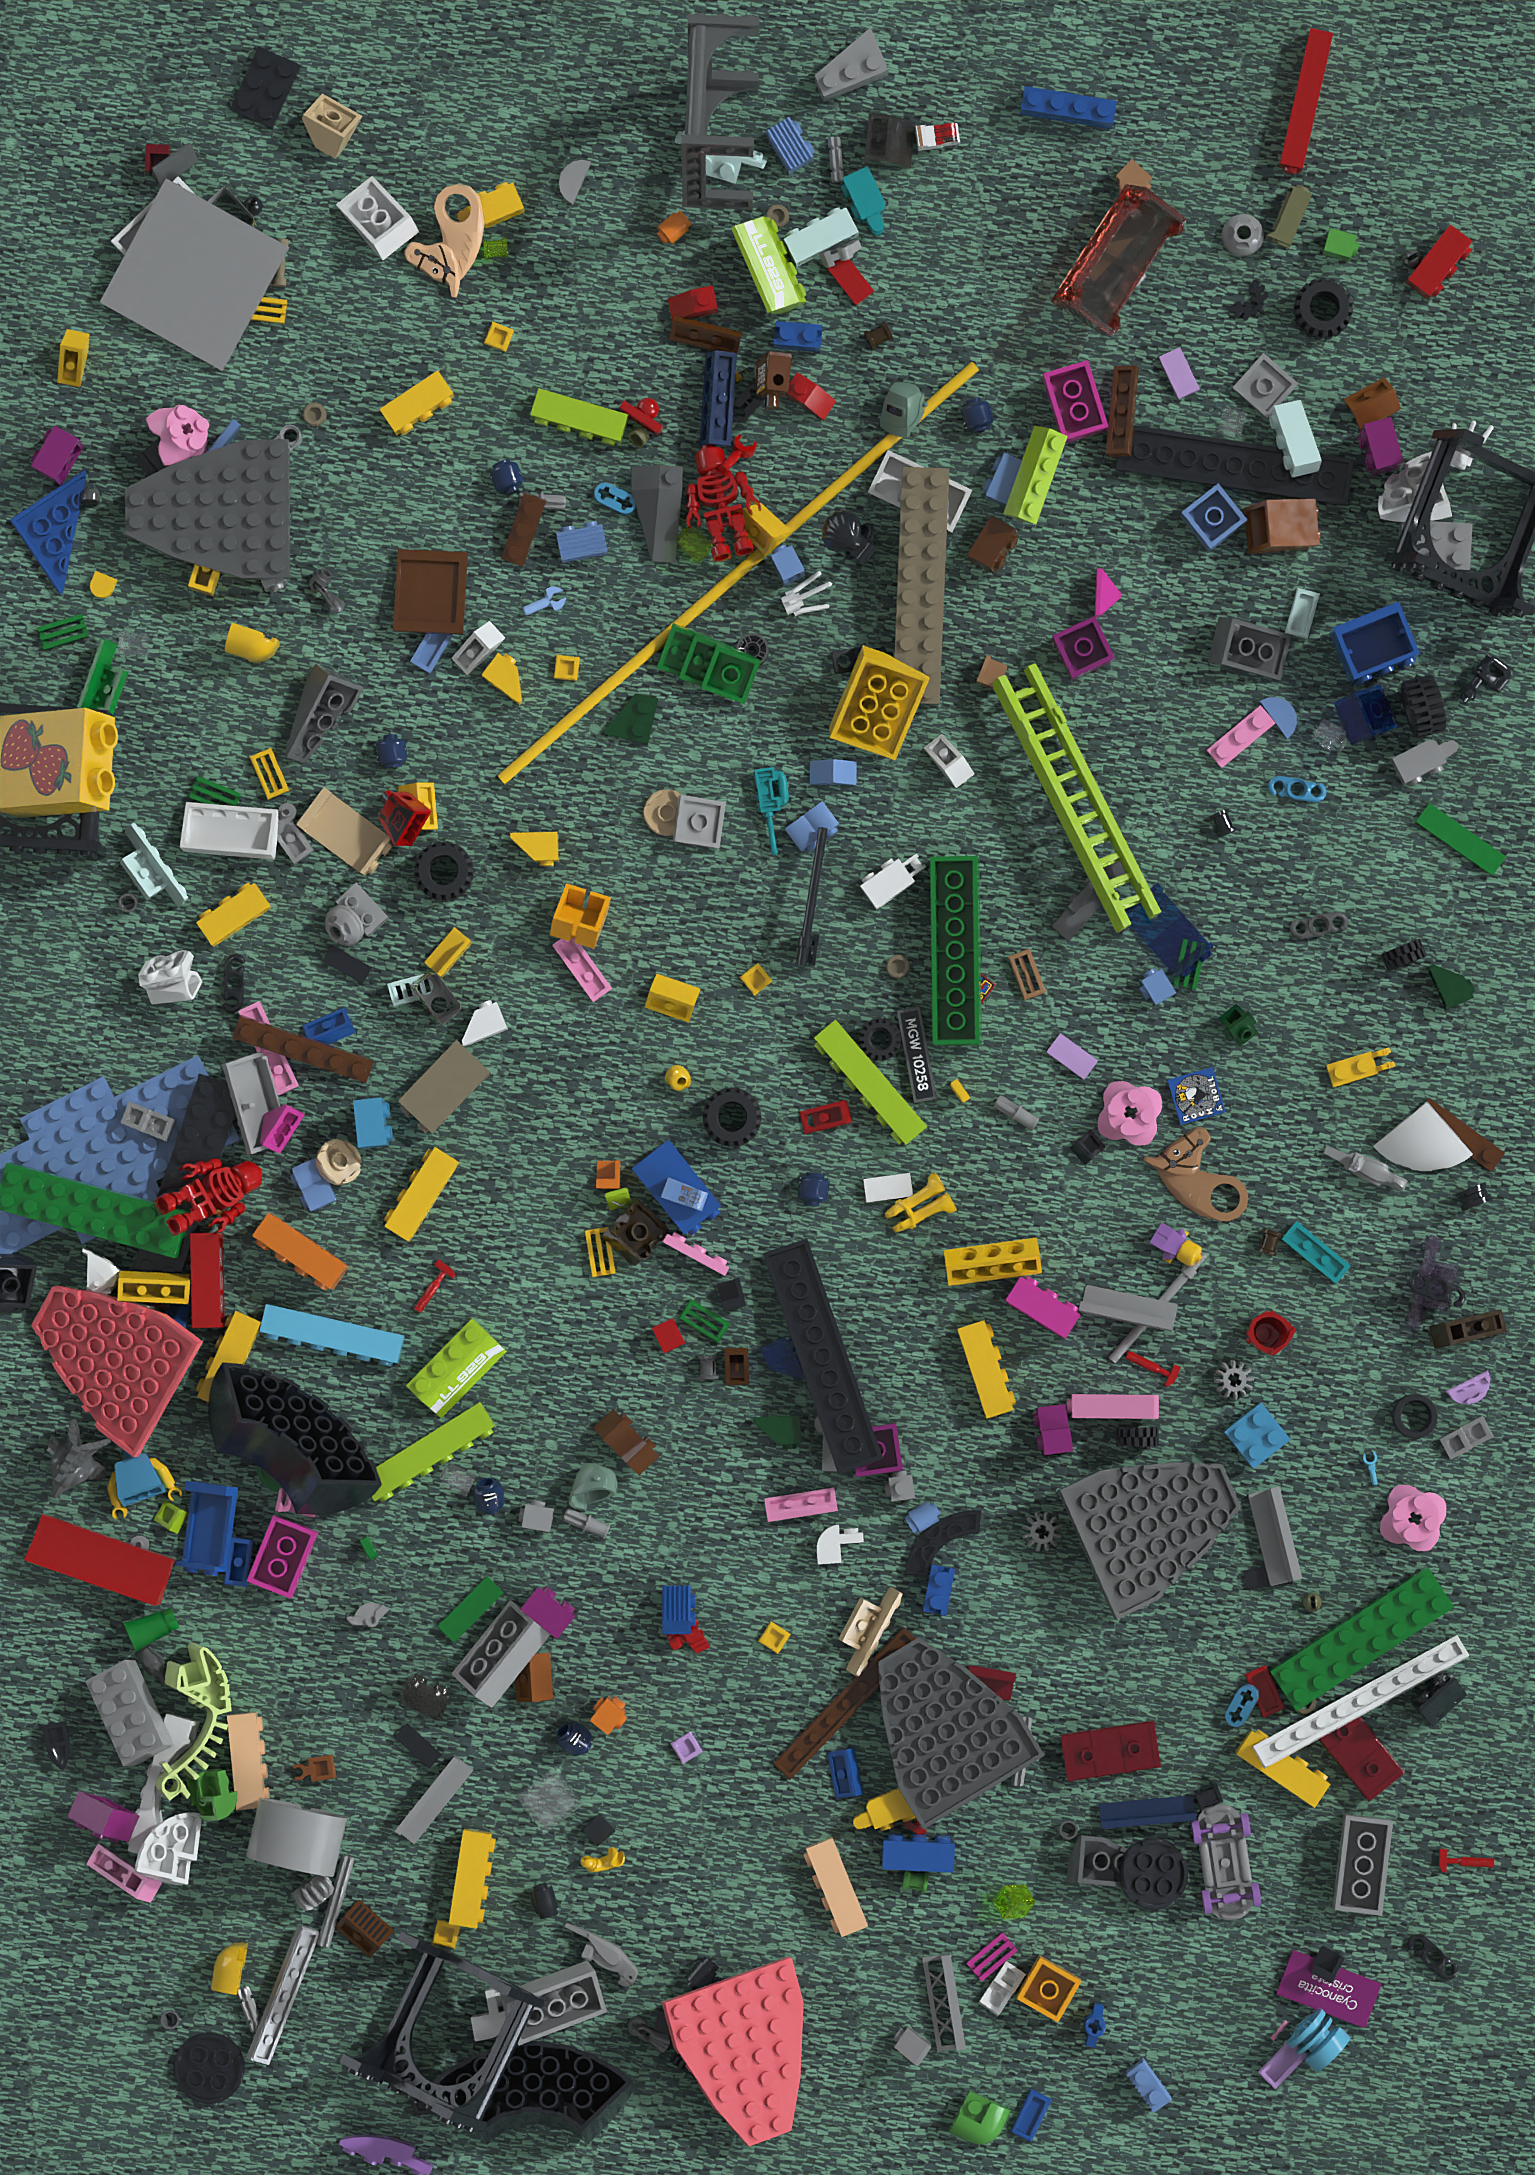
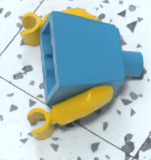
M122 1450L125 1460L115 1464V1471L111 1473L107 1486L111 1505L115 1507L112 1511L114 1519H117L116 1510H122L125 1518L127 1516V1508L125 1506L166 1492L165 1488L169 1489L168 1497L170 1500L174 1501L170 1495L173 1490L179 1491L182 1497L181 1489L174 1486L175 1481L171 1473L156 1458H149L146 1453L134 1458L125 1450Z

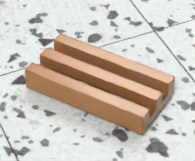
M1030 948L1008 956L1024 1001L1046 993ZM1024 955L1028 957L1040 990L1035 991L1022 957ZM1016 958L1019 960L1031 992L1029 994L1026 993L1014 961Z

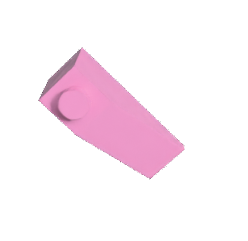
M97 1844L87 1862L88 1866L136 1899L151 1903L162 1884L161 1881L134 1872L135 1864L100 1844Z

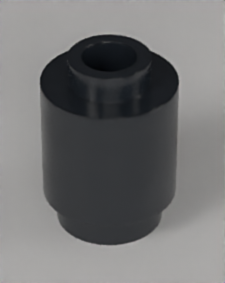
M546 1882L533 1886L534 1891L530 1892L535 1912L539 1914L540 1919L557 1915V1908L559 1906L553 1886H547Z
M704 1956L702 1960L699 1959L685 1976L688 1979L686 1984L692 1990L709 1985L717 1975L716 1971L719 1967L708 1957Z

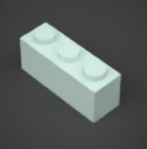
M840 207L835 208L827 213L828 217L822 220L815 218L807 223L808 227L800 231L796 228L786 234L784 244L796 267L818 257L823 251H830L859 236V231L846 207L840 209Z
M1301 400L1275 405L1272 415L1269 416L1271 428L1275 429L1277 433V446L1283 450L1285 469H1289L1291 477L1318 472L1322 460Z

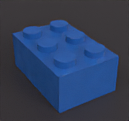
M888 1833V1837H883L882 1869L954 1873L955 1842L950 1840V1836L935 1835V1839H926L924 1834H912V1838H903L901 1833Z

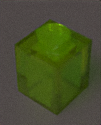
M695 526L690 530L688 527L685 528L678 535L680 540L677 542V545L697 565L714 548Z

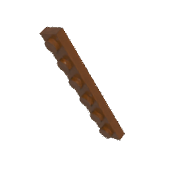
M243 1015L239 1016L232 1036L233 1039L364 1083L367 1082L374 1059Z

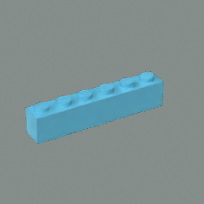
M269 1304L265 1306L259 1331L265 1333L264 1338L278 1340L279 1336L288 1338L287 1343L301 1346V1342L311 1343L310 1348L324 1351V1347L333 1348L334 1354L347 1356V1352L357 1354L356 1359L370 1361V1357L380 1359L379 1364L391 1367L393 1362L399 1363L405 1338L404 1335Z

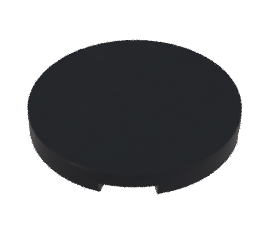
M1160 1838L1140 1840L1133 1844L1123 1856L1119 1870L1121 1887L1128 1899L1141 1908L1151 1910L1167 1908L1183 1894L1187 1886L1188 1866L1186 1859L1183 1858L1181 1852L1174 1844Z
M216 2032L199 2033L184 2042L178 2050L174 2060V2077L180 2089L191 2100L203 2104L219 2103L232 2096L241 2085L245 2073L244 2057L237 2044L229 2037Z

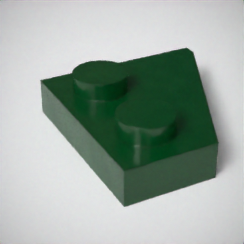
M635 693L606 728L604 735L648 744L658 698Z

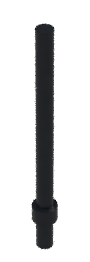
M824 827L818 828L802 935L799 937L797 945L799 947L797 966L806 967L808 951L811 949L813 941L811 932L828 829Z

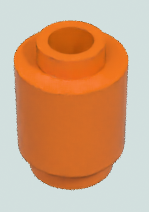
M679 210L677 213L673 212L657 226L659 232L656 234L664 244L669 242L672 245L689 231L688 227L692 224Z

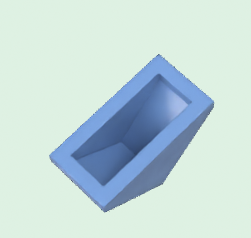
M838 759L810 761V785H856L857 762Z

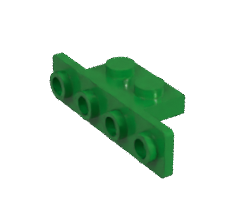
M101 638L96 648L92 666L88 671L85 686L81 691L77 708L108 710L112 715L114 714L128 674L125 670L110 666L117 644Z

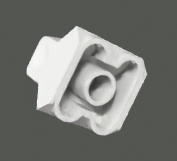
M181 950L169 956L160 955L145 962L138 976L140 986L146 989L151 1004L188 1001L195 998L202 980L197 972L190 971L194 957L190 951Z

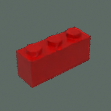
M1450 224L1408 278L1406 284L1427 300L1431 295L1436 298L1444 287L1441 285V282L1445 277L1450 279L1458 269L1455 266L1458 260L1462 259L1464 261L1472 251L1469 246L1473 241Z

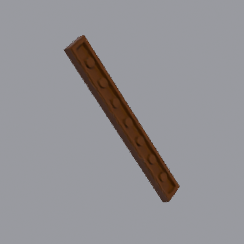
M903 1627L867 1664L866 1669L861 1672L860 1676H856L773 1764L791 1780L880 1686L878 1661L916 1638Z

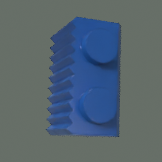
M690 1585L662 1586V1634H691V1626H696V1614L691 1612V1608H696L695 1594H691Z

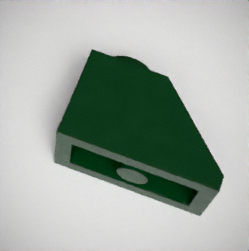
M1434 964L1427 967L1446 1010L1474 998L1472 993L1475 992V989L1470 979L1466 980L1463 975Z
M800 1415L753 1417V1422L777 1445H783V1449H797V1444H801Z

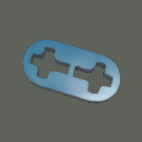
M601 483L595 488V498L600 504L623 515H630L635 511L636 504L631 494L609 483ZM605 488H609V494L615 496L614 499L606 497L602 500L599 490L604 491ZM617 498L623 501L629 498L632 507L622 510V504L616 501Z
M1243 1685L1234 1696L1225 1714V1719L1230 1726L1239 1727L1248 1719L1259 1698V1691L1254 1685ZM1250 1690L1253 1699H1249L1245 1704L1242 1703L1245 1697L1242 1691L1247 1692ZM1241 1707L1242 1711L1239 1716L1242 1719L1234 1721V1715L1231 1712H1236Z

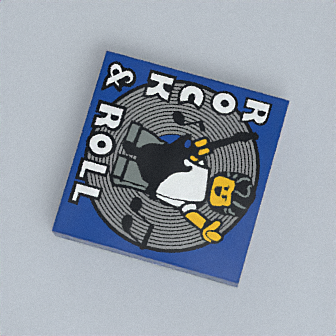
M1213 1067L1167 1080L1180 1125L1226 1112Z

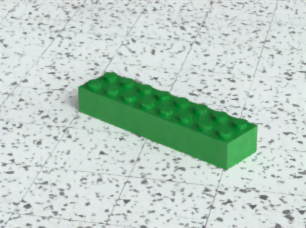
M930 857L933 1045H982L979 857Z
M6 1163L0 1184L1 1211L168 1257H180L186 1231L173 1236V1233H170V1229L167 1228L168 1224H166V1221L176 1214L190 1213V1211L176 1207L175 1210L161 1215V1211H158V1207L156 1208L157 1204L154 1201L17 1163Z
M1424 1567L1268 1671L1293 1709L1298 1711L1454 1608L1430 1569Z

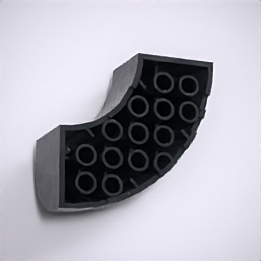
M222 1362L213 1378L208 1403L209 1425L216 1453L243 1458L265 1470L284 1489L292 1502L296 1514L322 1515L341 1512L365 1502L379 1490L382 1483L372 1459L369 1460L364 1452L365 1446L361 1441L358 1442L351 1433L352 1428L341 1416L337 1418L328 1410L330 1406L314 1394L310 1396L299 1389L300 1385L285 1377L281 1380L272 1376L270 1371L263 1370V1372L250 1369L248 1365Z
M530 2041L522 2045L517 2044L482 2118L488 2124L484 2132L477 2129L474 2132L486 2144H489L493 2139L510 2129L524 2125L544 2124L565 2129L588 2144L620 2112L634 2090V2083L612 2064L576 2047L560 2043H545L544 2041ZM491 2049L478 2054L475 2053L469 2056L470 2058L453 2065L436 2078L433 2083L442 2086H452L467 2081L481 2069ZM476 2084L471 2085V2091L475 2088ZM460 2090L457 2094V2102L460 2106L466 2102V2094L463 2090ZM446 2092L444 2097L450 2099L451 2093Z

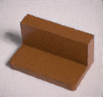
M1385 377L1343 399L1347 408L1354 415L1360 430L1364 424L1384 419L1401 409L1395 390Z
M549 1652L535 1654L516 1677V1702H537L553 1699Z

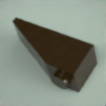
M1502 1309L1429 1326L1434 1349L1507 1332Z

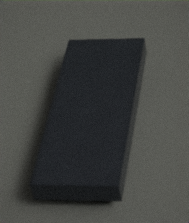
M330 945L322 962L361 983L365 982L372 969L371 966Z
M1266 1568L1244 1570L1246 1589L1270 1587ZM1291 1581L1274 1586L1293 1584V1582Z
M408 1723L395 1736L402 1745L429 1769L442 1756L434 1746Z

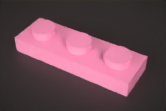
M1260 705L1206 751L1220 768H1223L1271 728L1275 722Z
M571 938L570 941L558 940L552 946L593 1003L612 990V987L580 944L574 943L575 939Z
M675 1232L672 1236L666 1235L663 1243L724 1276L728 1272L727 1261L717 1255L714 1258L705 1254L706 1249L695 1243L693 1247L685 1244L686 1238Z
M834 1488L764 1499L768 1522L838 1511Z

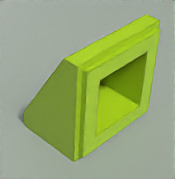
M622 1188L605 1194L610 1211L632 1204L628 1188Z
M164 1500L153 1520L178 1534L188 1517V1512Z

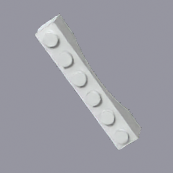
M168 1713L162 1719L173 1742V1746L155 1755L153 1762L150 1763L147 1769L148 1780L141 1791L140 1798L142 1801L140 1808L135 1812L140 1817L129 1842H127L129 1845L128 1851L138 1854L151 1831L163 1821L161 1813L162 1795L156 1787V1779L164 1771L159 1763L165 1761L171 1766L185 1750L193 1745L200 1721Z

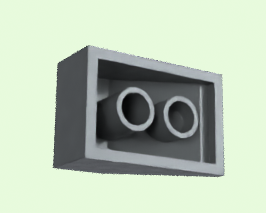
M1219 617L1208 663L1281 681L1292 635L1235 618Z

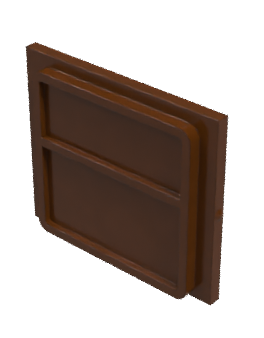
M398 549L393 632L463 635L468 552Z

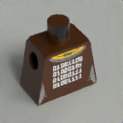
M769 351L754 363L755 395L757 398L765 399V409L767 410L779 409V399L788 393L791 354Z

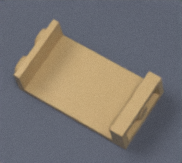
M325 787L296 824L300 829L364 876L367 873L372 875L379 866L377 862L382 854L386 856L393 847L391 839L386 833L333 795Z

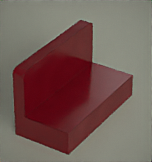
M969 1665L968 1670L1003 1700H1011L1016 1673Z

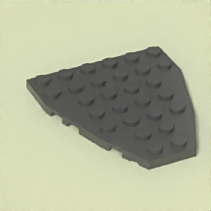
M289 439L241 440L172 464L125 488L126 537L163 552L173 559L213 569L215 572L226 573L238 579H290Z
M1167 1462L1098 1470L1058 1490L1114 1620H1118L1159 1600L1163 1593L1172 1584H1175L1179 1580L1178 1578L1211 1548L1215 1538L1221 1530L1226 1528L1230 1518L1235 1516L1241 1508L1222 1464Z
M921 1638L914 1639L878 1661L882 1718L898 1789L923 1830L1045 1756L1023 1718L1016 1710L1010 1707L967 1668Z

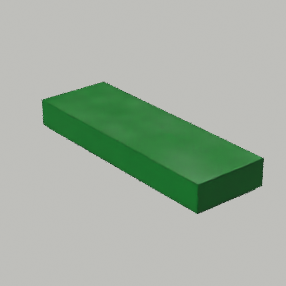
M487 1576L437 1627L455 1643L504 1592Z

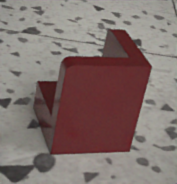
M146 144L145 173L147 176H152V168L171 155L169 145Z

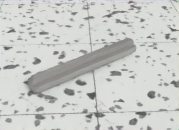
M343 1855L341 1857L333 1886L334 1891L330 1896L317 1942L321 1947L329 1948L354 1863V1858L351 1856Z

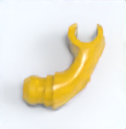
M610 1847L608 1854L604 1857H582L581 1865L588 1872L606 1871L622 1866L625 1861L624 1853L622 1851L618 1852L614 1847Z

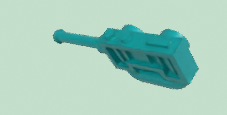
M774 767L754 770V779L758 791L756 799L760 804L757 805L758 811H761V814H764V818L767 819L771 854L776 856L778 850L772 817L774 816L773 812L781 811L780 807L788 803L789 791L785 774L775 770ZM776 780L780 797H774L772 782Z

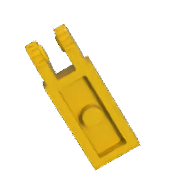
M1390 1047L1373 1053L1370 1051L1326 1065L1332 1087L1376 1075L1379 1071L1395 1067L1394 1061L1383 1063V1065L1377 1067L1375 1065L1374 1058L1391 1053Z

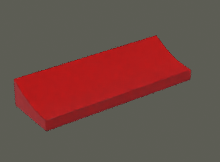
M42 1514L24 1561L156 1606L162 1602L175 1559Z

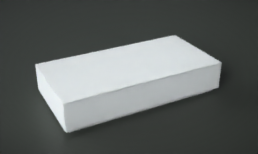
M910 1173L863 1179L866 1203L913 1195Z

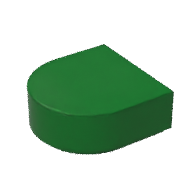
M369 1535L362 1537L360 1544L369 1560L379 1557Z

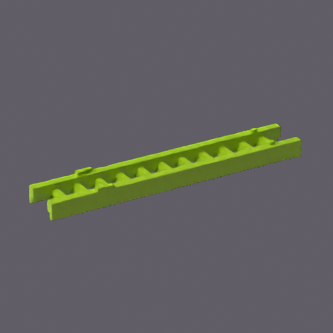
M1036 663L1024 669L1032 686L1029 689L1027 687L1014 692L1006 675L998 677L992 683L993 689L1116 933L1131 925L1125 909L1137 904H1142L1149 919L1156 917L1161 913V910L1066 724L1067 720L1060 706H1057ZM1036 695L1042 708L1025 714L1019 701ZM1046 715L1053 729L1036 735L1030 721ZM1057 736L1063 750L1046 756L1040 742ZM1068 757L1074 770L1057 776L1050 763ZM1078 777L1084 791L1067 797L1061 783ZM1088 798L1094 811L1077 817L1071 804ZM1099 819L1105 832L1088 838L1082 825ZM1110 841L1115 853L1098 859L1093 847ZM1121 862L1126 873L1109 880L1103 868ZM1131 882L1136 894L1119 900L1120 896L1114 889Z

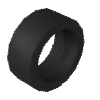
M1405 1395L1393 1407V1425L1405 1437L1413 1439L1425 1437L1433 1431L1437 1424V1409L1433 1402L1424 1395ZM1409 1403H1420L1428 1411V1422L1419 1430H1410L1402 1423L1401 1412Z

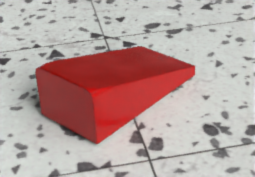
M847 1100L799 1111L804 1134L853 1123ZM812 1114L815 1127H811L807 1123V1117Z

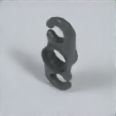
M1340 912L1315 915L1308 919L1302 918L1300 923L1305 926L1303 933L1296 931V926L1299 922L1298 920H1293L1290 925V933L1298 939L1323 936L1330 932L1336 933L1338 928L1333 925L1335 918L1342 920L1343 923L1340 926V930L1345 931L1348 927V918ZM1322 919L1325 922L1326 928L1323 932H1316L1313 929L1312 924L1314 920Z

